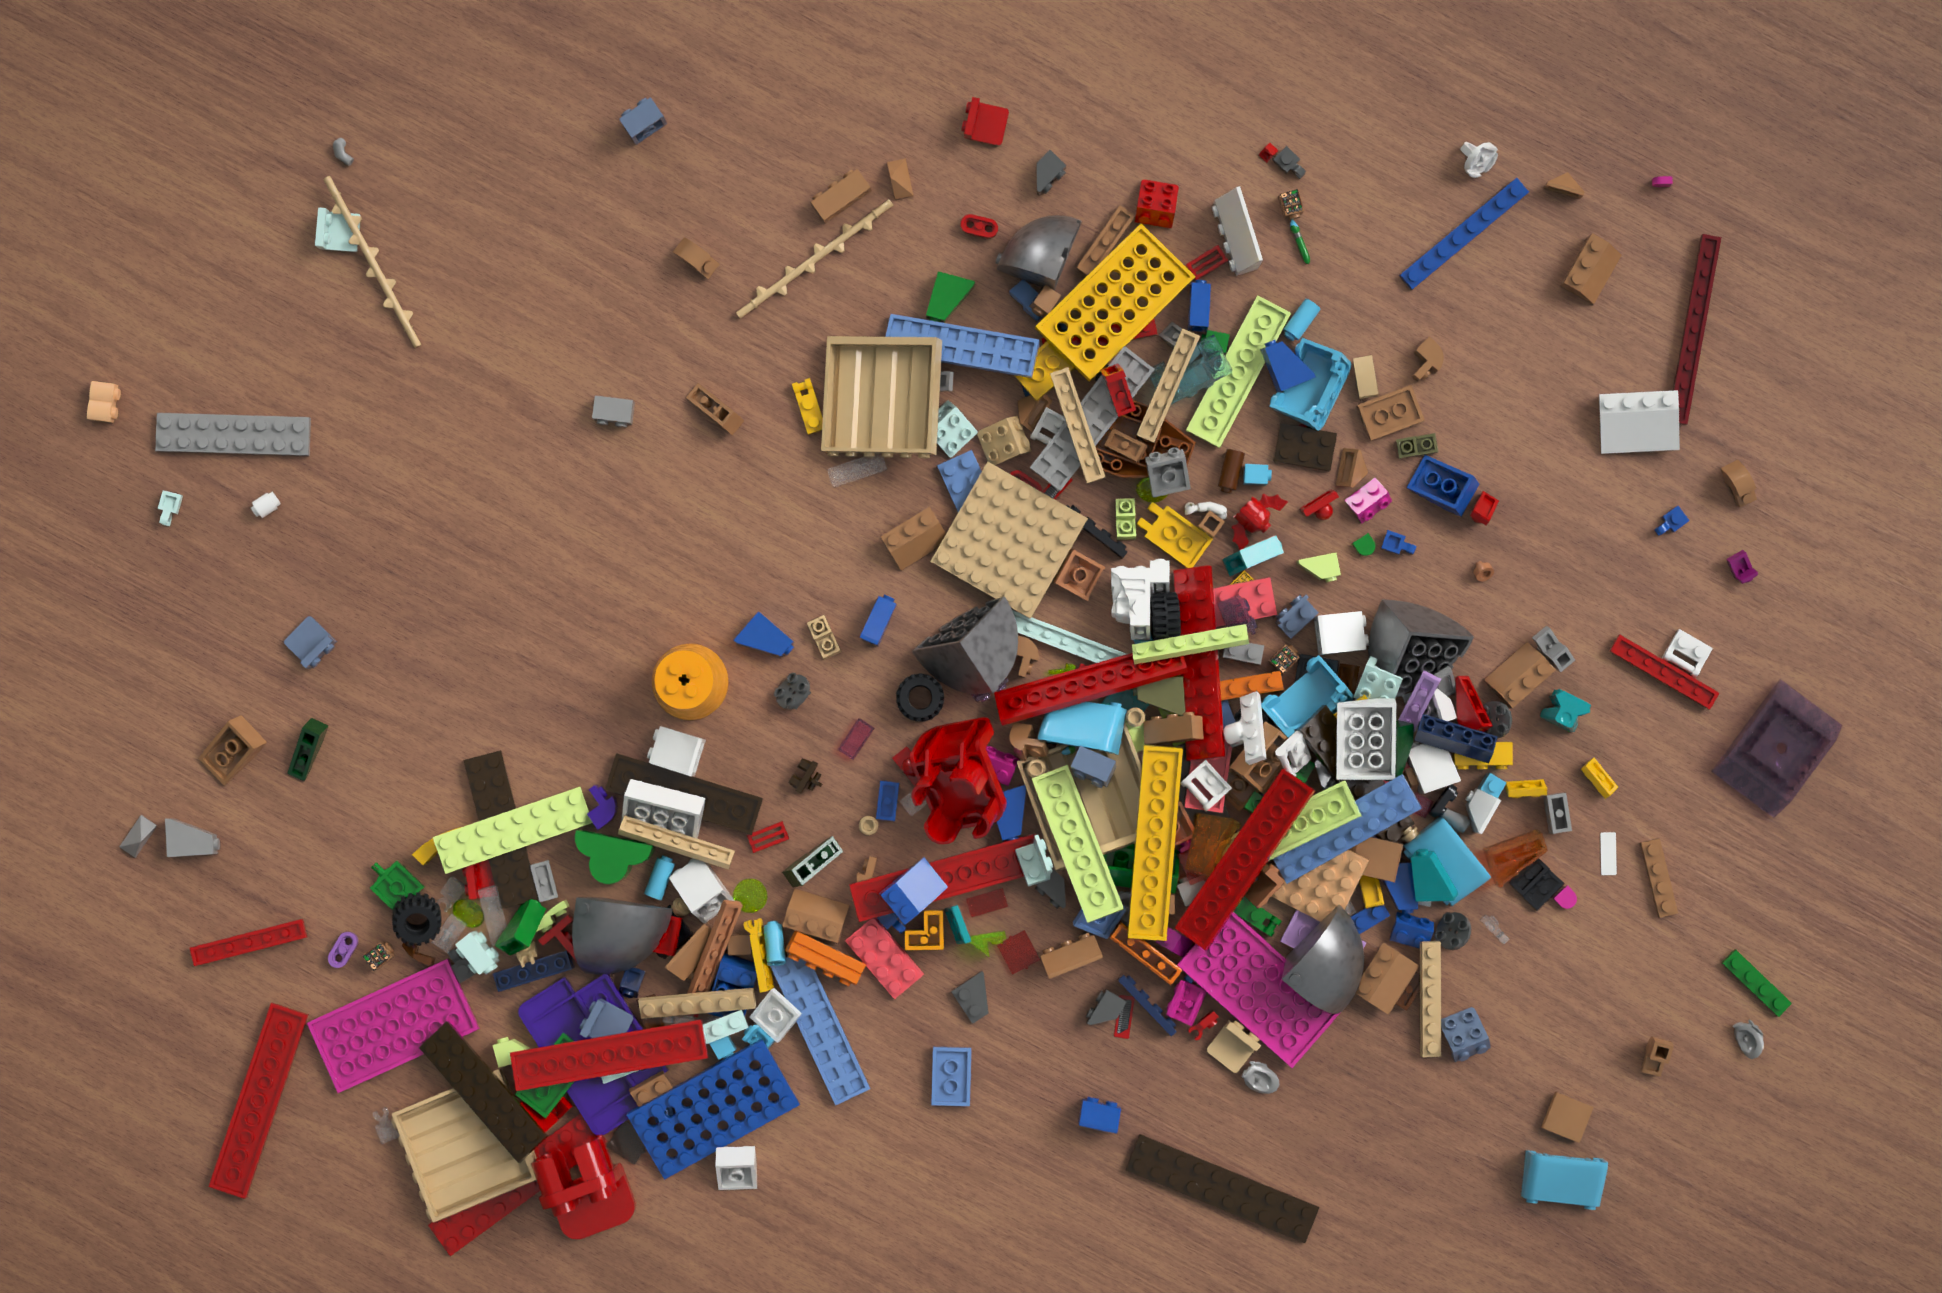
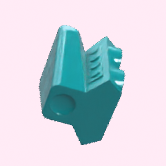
M1554 689L1552 695L1549 696L1554 707L1544 708L1540 713V717L1568 732H1575L1578 726V716L1590 713L1591 704L1563 690Z

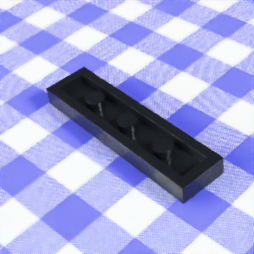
M1067 505V507H1069L1070 509L1076 511L1079 514L1081 513V511L1074 505H1072L1071 507ZM1087 517L1088 520L1083 529L1123 559L1128 552L1125 550L1127 547L1119 540L1117 542L1113 541L1110 538L1112 535L1103 528L1099 530L1095 527L1096 522Z

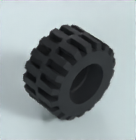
M1176 592L1152 594L1150 610L1153 639L1160 640L1180 636L1181 621L1178 595Z
M922 673L913 674L900 683L896 692V703L901 713L908 719L916 722H925L939 714L944 703V692L939 682L930 675ZM923 686L930 691L932 700L928 707L916 709L910 704L909 694L915 687Z
M416 892V895L409 893L407 898L403 896L401 897V902H396L393 908L392 925L397 938H401L403 943L408 941L409 945L412 946L414 943H417V946H421L422 942L427 944L429 939L434 940L436 938V934H439L441 927V910L433 897L429 899L428 894L422 896L421 892ZM415 913L423 914L428 918L419 925L411 924L406 920L408 916Z

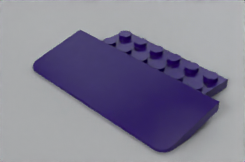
M603 974L577 992H575L568 979L564 977L524 1002L518 1010L521 1020L538 1047L554 1045L562 1033H566L574 1041L591 1039V1037L585 1038L580 1035L581 1029L579 1027L584 1018L588 1019L591 1013L588 1010L592 1002H597L600 998L633 1015L634 1019L627 1032L643 1030L609 974ZM667 1066L642 1069L603 1084L601 1077L579 1080L572 1084L567 1093L591 1131L595 1135H605L627 1121V1112L638 1107L629 1089L662 1070L665 1073L669 1069Z

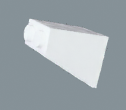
M1362 611L1314 617L1319 656L1366 650V646H1369L1368 635L1364 634L1366 617L1362 615Z
M663 726L656 729L653 740H655L654 747H650L647 758L650 759L649 763L688 776H695L706 740Z
M1419 742L1413 743L1407 760L1418 780V792L1420 794H1425L1461 781L1449 751L1423 743L1419 744Z
M692 858L687 865L677 869L669 877L691 913L702 923L708 922L718 914L723 900L735 901L706 862Z

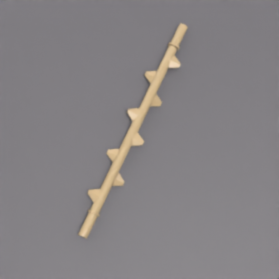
M330 176L325 177L323 180L332 195V199L334 198L336 202L332 213L342 214L353 233L348 241L349 244L360 246L370 265L366 273L367 277H376L387 296L383 303L384 308L394 309L404 328V332L407 333L414 348L419 347L421 343L409 322L413 312L402 310L392 291L396 284L395 279H386L375 260L379 249L368 247L358 228L362 220L361 216H352L341 197V192L337 190Z
M888 199L853 226L843 224V234L825 247L816 243L814 245L815 254L797 268L785 267L786 276L770 288L765 289L758 286L756 288L757 297L754 300L751 299V302L737 311L736 314L741 319L754 308H758V305L776 292L785 296L787 294L786 285L804 271L813 274L815 272L814 264L831 251L836 250L843 253L845 251L844 242L862 228L871 231L872 221L876 218L878 219V216L893 206L892 202Z

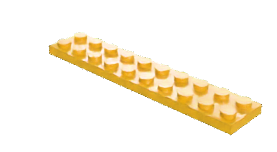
M1143 745L1128 938L1167 941L1183 748Z

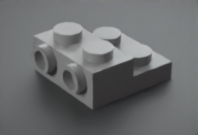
M1171 448L1167 453L1153 452L1149 457H1145L1153 497L1191 489L1183 449Z

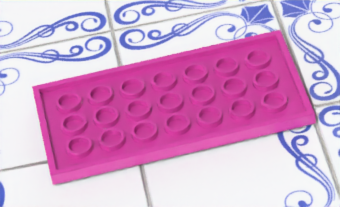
M1234 912L1208 950L1202 949L1195 943L1177 964L1179 968L1259 1038L1290 1068L1296 1065L1340 1014H1333L1319 1009L1282 980L1286 959Z
M449 958L307 1023L337 1093L423 1055L424 1053L419 1047L446 1021H449L462 1037L480 1029L461 985L453 972Z

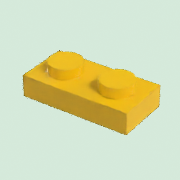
M1594 757L1581 768L1585 776L1605 799L1611 796L1618 788Z
M1544 779L1506 781L1505 790L1508 797L1521 798L1522 796L1540 797L1541 795H1547Z

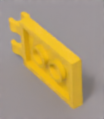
M1047 341L1038 349L1032 378L1016 375L1014 377L1038 401L1054 387L1050 373L1067 367L1071 373L1075 367Z
M1151 502L1147 509L1157 515V519L1151 525L1145 519L1140 518L1136 525L1147 531L1144 535L1146 539L1186 568H1192L1213 539L1166 505L1162 509L1154 502Z
M761 918L754 920V926L752 925V920L744 922L743 926L750 933L760 993L766 992L775 987L771 967L766 962L764 931L762 928L763 920Z

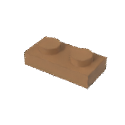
M1114 428L1104 444L1106 447L1137 463L1140 462L1147 448L1146 444Z
M662 1070L630 1088L629 1092L638 1107L673 1087Z

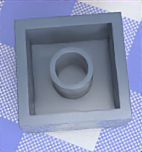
M651 97L649 99H642L637 103V107L633 110L628 109L621 114L622 117L619 118L624 129L636 145L667 125L663 114Z
M1080 746L1072 762L1071 770L1074 777L1083 781L1085 778L1089 779L1092 785L1102 788L1103 786L1108 787L1117 766L1115 760Z

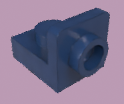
M634 967L626 970L620 983L619 992L626 998H638L645 971Z

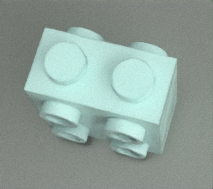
M477 931L470 932L456 943V951L461 958L468 960V967L474 974L478 973L480 975L485 973L487 975L498 967L496 963L500 961L498 958L499 953L494 947L490 948L486 943L488 940L485 935Z

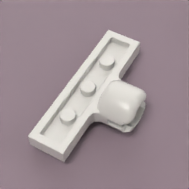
M1257 691L1240 697L1241 719L1238 722L1226 725L1223 729L1225 740L1231 747L1244 744L1245 762L1249 765L1266 759L1261 697Z

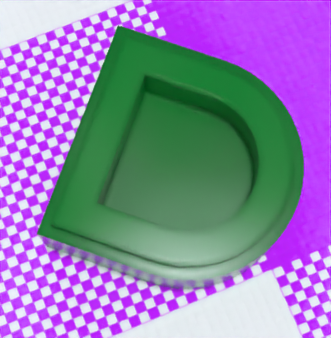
M1369 533L1352 543L1356 551L1362 556H1368L1375 550V542Z

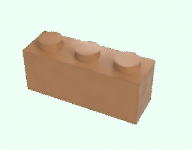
M858 169L848 171L840 182L834 181L828 186L829 189L824 193L819 192L813 196L811 204L824 223H827L871 192V187Z
M1184 712L1183 716L1179 717L1178 714H1169L1164 719H1162V716L1151 717V720L1143 722L1144 744L1163 745L1203 739L1202 716H1196L1194 712Z

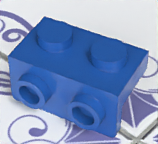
M1397 912L1390 934V941L1420 949L1421 941H1431L1434 933V922L1427 918H1418L1408 913Z

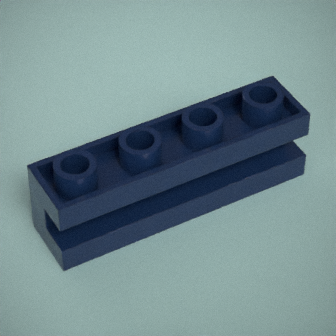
M1422 714L1414 741L1489 763L1494 753L1497 736Z
M566 950L537 959L534 964L527 962L523 968L521 965L495 972L493 977L497 990L500 992L571 970L575 966L572 956Z

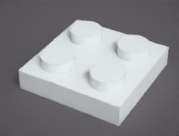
M773 988L751 1014L750 1018L778 1043L802 1013Z

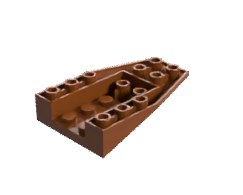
M1133 400L1136 410L1118 417L1095 446L1104 472L1122 478H1149L1145 457H1149L1153 452L1167 453L1171 448L1183 449L1188 466L1196 442L1166 419H1164L1154 443L1137 436L1136 434L1149 406ZM1113 428L1147 445L1139 463L1104 445Z

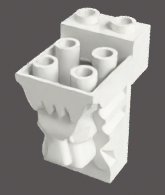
M1164 559L1150 561V568L1145 566H1136L1135 568L1117 566L1116 568H1111L1113 595L1111 615L1117 622L1130 624L1131 640H1150V597L1156 593H1170L1169 561Z

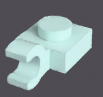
M162 491L158 509L163 510L159 523L170 526L172 513L178 514L183 498L182 495Z

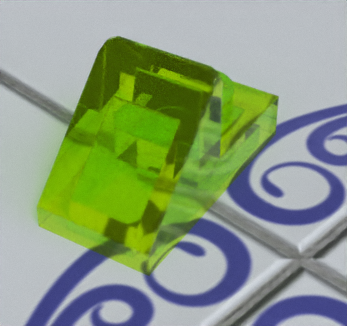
M1003 930L971 935L970 943L990 957L988 942L991 941L992 945L1003 943V939H1006V933Z

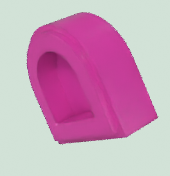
M1660 176L1652 179V187H1671L1673 184V177Z
M1568 885L1553 897L1559 906L1566 909L1572 908L1577 902L1576 894Z

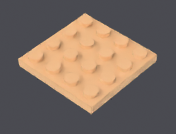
M1347 850L1288 884L1284 882L1280 889L1275 891L1271 897L1321 922L1338 904L1344 910L1346 909L1369 860ZM1279 871L1277 874L1284 880L1283 876Z

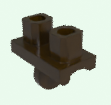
M802 758L797 767L806 772L804 777L800 778L793 774L788 783L796 788V791L802 794L808 781L811 782L808 786V789L813 791L816 785L821 787L823 784L818 780L822 774L816 772L814 778L811 777L819 763Z

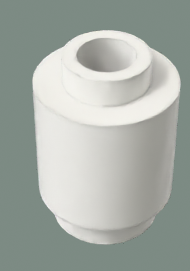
M272 491L254 500L251 509L256 517L261 516L264 518L278 509L277 506L281 503Z

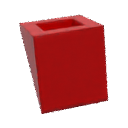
M1269 143L1259 153V156L1268 163L1279 150Z

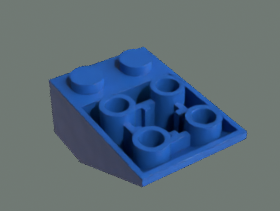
M724 953L712 991L754 988L757 981L755 963ZM746 1009V1010H742L743 1013H744V1016L746 1015L747 1009ZM739 1010L712 1012L708 1014L718 1017H724Z

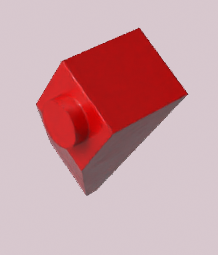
M1457 676L1455 678L1457 722L1461 726L1485 732L1493 727L1480 698L1469 676Z

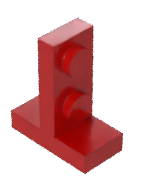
M1117 363L1101 369V375L1107 385L1117 416L1120 417L1135 411L1136 408L1122 367Z
M569 914L538 941L542 946H545L556 937L576 961L572 935L568 931L564 932V929L573 922V917Z

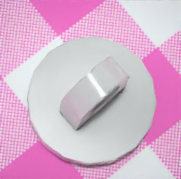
M1464 142L1460 149L1468 157L1464 166L1465 172L1473 178L1482 176L1480 173L1483 171L1485 173L1489 171L1498 157V153H1496L1497 147L1490 142L1483 143L1478 147L1469 142Z

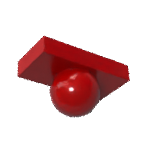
M1330 489L1302 506L1299 510L1306 517L1315 513L1318 519L1327 520L1333 514L1330 502L1339 498L1336 491Z
M1482 491L1474 508L1471 510L1470 516L1475 523H1482L1486 526L1499 500Z
M906 746L892 759L911 783L916 786L918 780L910 762L911 750Z

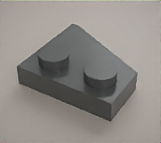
M983 971L951 991L972 1024L989 1013Z

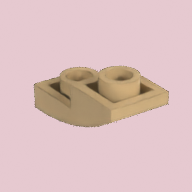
M1372 355L1353 358L1359 398L1379 396Z
M824 615L807 623L824 660L841 653Z

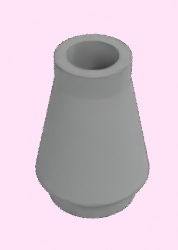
M1448 808L1442 815V818L1457 833L1463 834L1471 823L1467 816Z

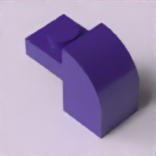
M594 785L589 791L599 806L587 813L597 830H599L615 818L618 805L615 796L607 800L606 796L608 794L602 786Z

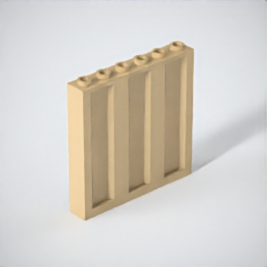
M827 336L821 451L826 452L827 456H839V453H845V456L857 457V453L864 454V457H875V454H882V457L892 458L893 454H900L902 458H911V455H918V458H930V455H936L942 340L937 337Z
M1124 723L1119 755L1092 750L1116 761L1117 767L1108 787L1103 786L1099 788L1092 785L1089 779L1085 778L1083 781L1074 777L1071 765L1077 751L1069 755L1061 753L1069 745L1056 744V748L1049 750L1047 758L1028 755L1026 761L1021 759L1017 761L1056 872L1066 869L1032 778L1027 773V765L1034 759L1041 760L1046 766L1045 773L1068 765L1103 855L1135 844L1142 766L1126 723Z
M503 1069L493 1071L511 1092ZM454 1088L392 1113L393 1118L391 1121L393 1127L398 1129L400 1135L398 1137L399 1143L406 1150V1161L409 1166H412L414 1171L412 1173L413 1180L420 1187V1198L423 1202L425 1201L428 1208L426 1209V1214L433 1223L536 1181L531 1163L536 1162L537 1158L534 1150L521 1163H518Z

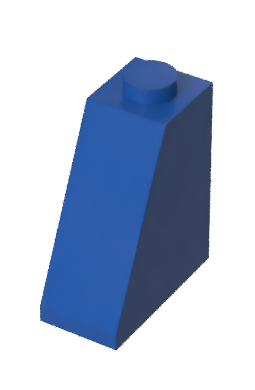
M1195 280V283H1191L1187 331L1206 332L1209 327L1211 284H1207L1205 280Z
M1276 340L1265 343V348L1260 349L1276 392L1284 391L1316 378L1315 373L1282 341L1276 343Z
M885 594L883 597H878L860 635L862 640L879 647L897 606L894 603V598Z
M759 611L734 639L738 644L781 657L784 654L787 656L794 649L792 646L794 641Z
M1025 785L1003 791L1007 805L1002 817L997 821L1002 840H1014L1021 835L1026 797Z
M1399 863L1395 882L1382 881L1396 909L1402 910V913H1413V909H1418V902H1416L1412 863Z

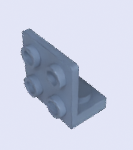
M1301 595L1297 596L1290 603L1292 607L1289 610L1285 608L1276 616L1278 620L1275 624L1289 639H1292L1319 613L1307 601L1309 598L1307 595L1303 597Z

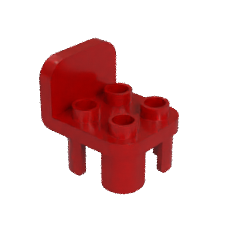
M981 717L933 727L920 736L910 753V762L918 780L911 794L912 801L915 806H920L924 799H926L931 813L924 824V830L928 838L937 844L952 843L961 829L975 827L972 832L974 839L986 836L993 823L1002 817L1006 809V798L986 751V746L994 734L989 718Z
M602 1134L585 1139L582 1145L576 1147L573 1151L582 1177L572 1180L563 1152L559 1149L536 1158V1162L531 1163L542 1194L539 1197L542 1209L551 1208L553 1216L558 1219L562 1232L571 1239H583L626 1223L635 1212L636 1202L621 1163L613 1165Z

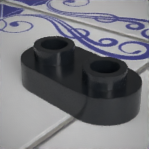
M1453 784L1448 785L1431 807L1428 814L1433 818L1441 817L1447 810L1445 807L1449 801L1452 802L1457 797L1458 792L1456 791L1458 788Z

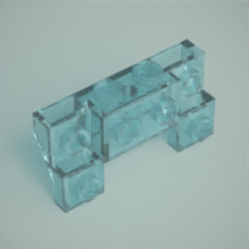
M1214 334L1197 343V347L1203 357L1188 364L1171 405L1185 397L1190 398L1194 396L1198 390L1202 388L1207 389L1215 381L1232 373V367ZM1164 361L1153 366L1155 370L1150 375L1155 389L1166 367Z

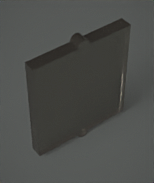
M625 1121L619 1126L617 1131L613 1132L614 1136L608 1143L607 1148L635 1165L641 1154L646 1152V1147L633 1125Z

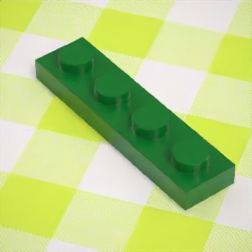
M1736 949L1722 962L1777 1017H1780L1792 1004Z

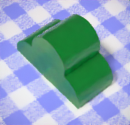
M576 830L575 833L577 848L582 854L590 857L589 869L592 876L603 884H613L624 880L629 875L632 865L641 864L649 860L656 847L640 841L585 830Z

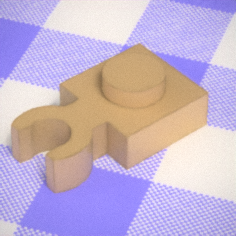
M532 941L528 948L516 953L522 968L527 962L535 963L534 957H537L535 941Z

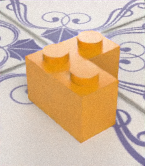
M924 910V929L905 930V950H944L943 910Z

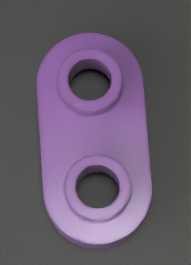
M344 932L339 936L328 955V962L332 967L341 968L347 964L358 945V937L355 933ZM347 938H351L352 943L350 945L346 943ZM338 954L342 956L340 962L336 960Z

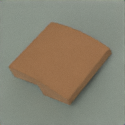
M1555 1092L1541 1128L1580 1143L1594 1107Z

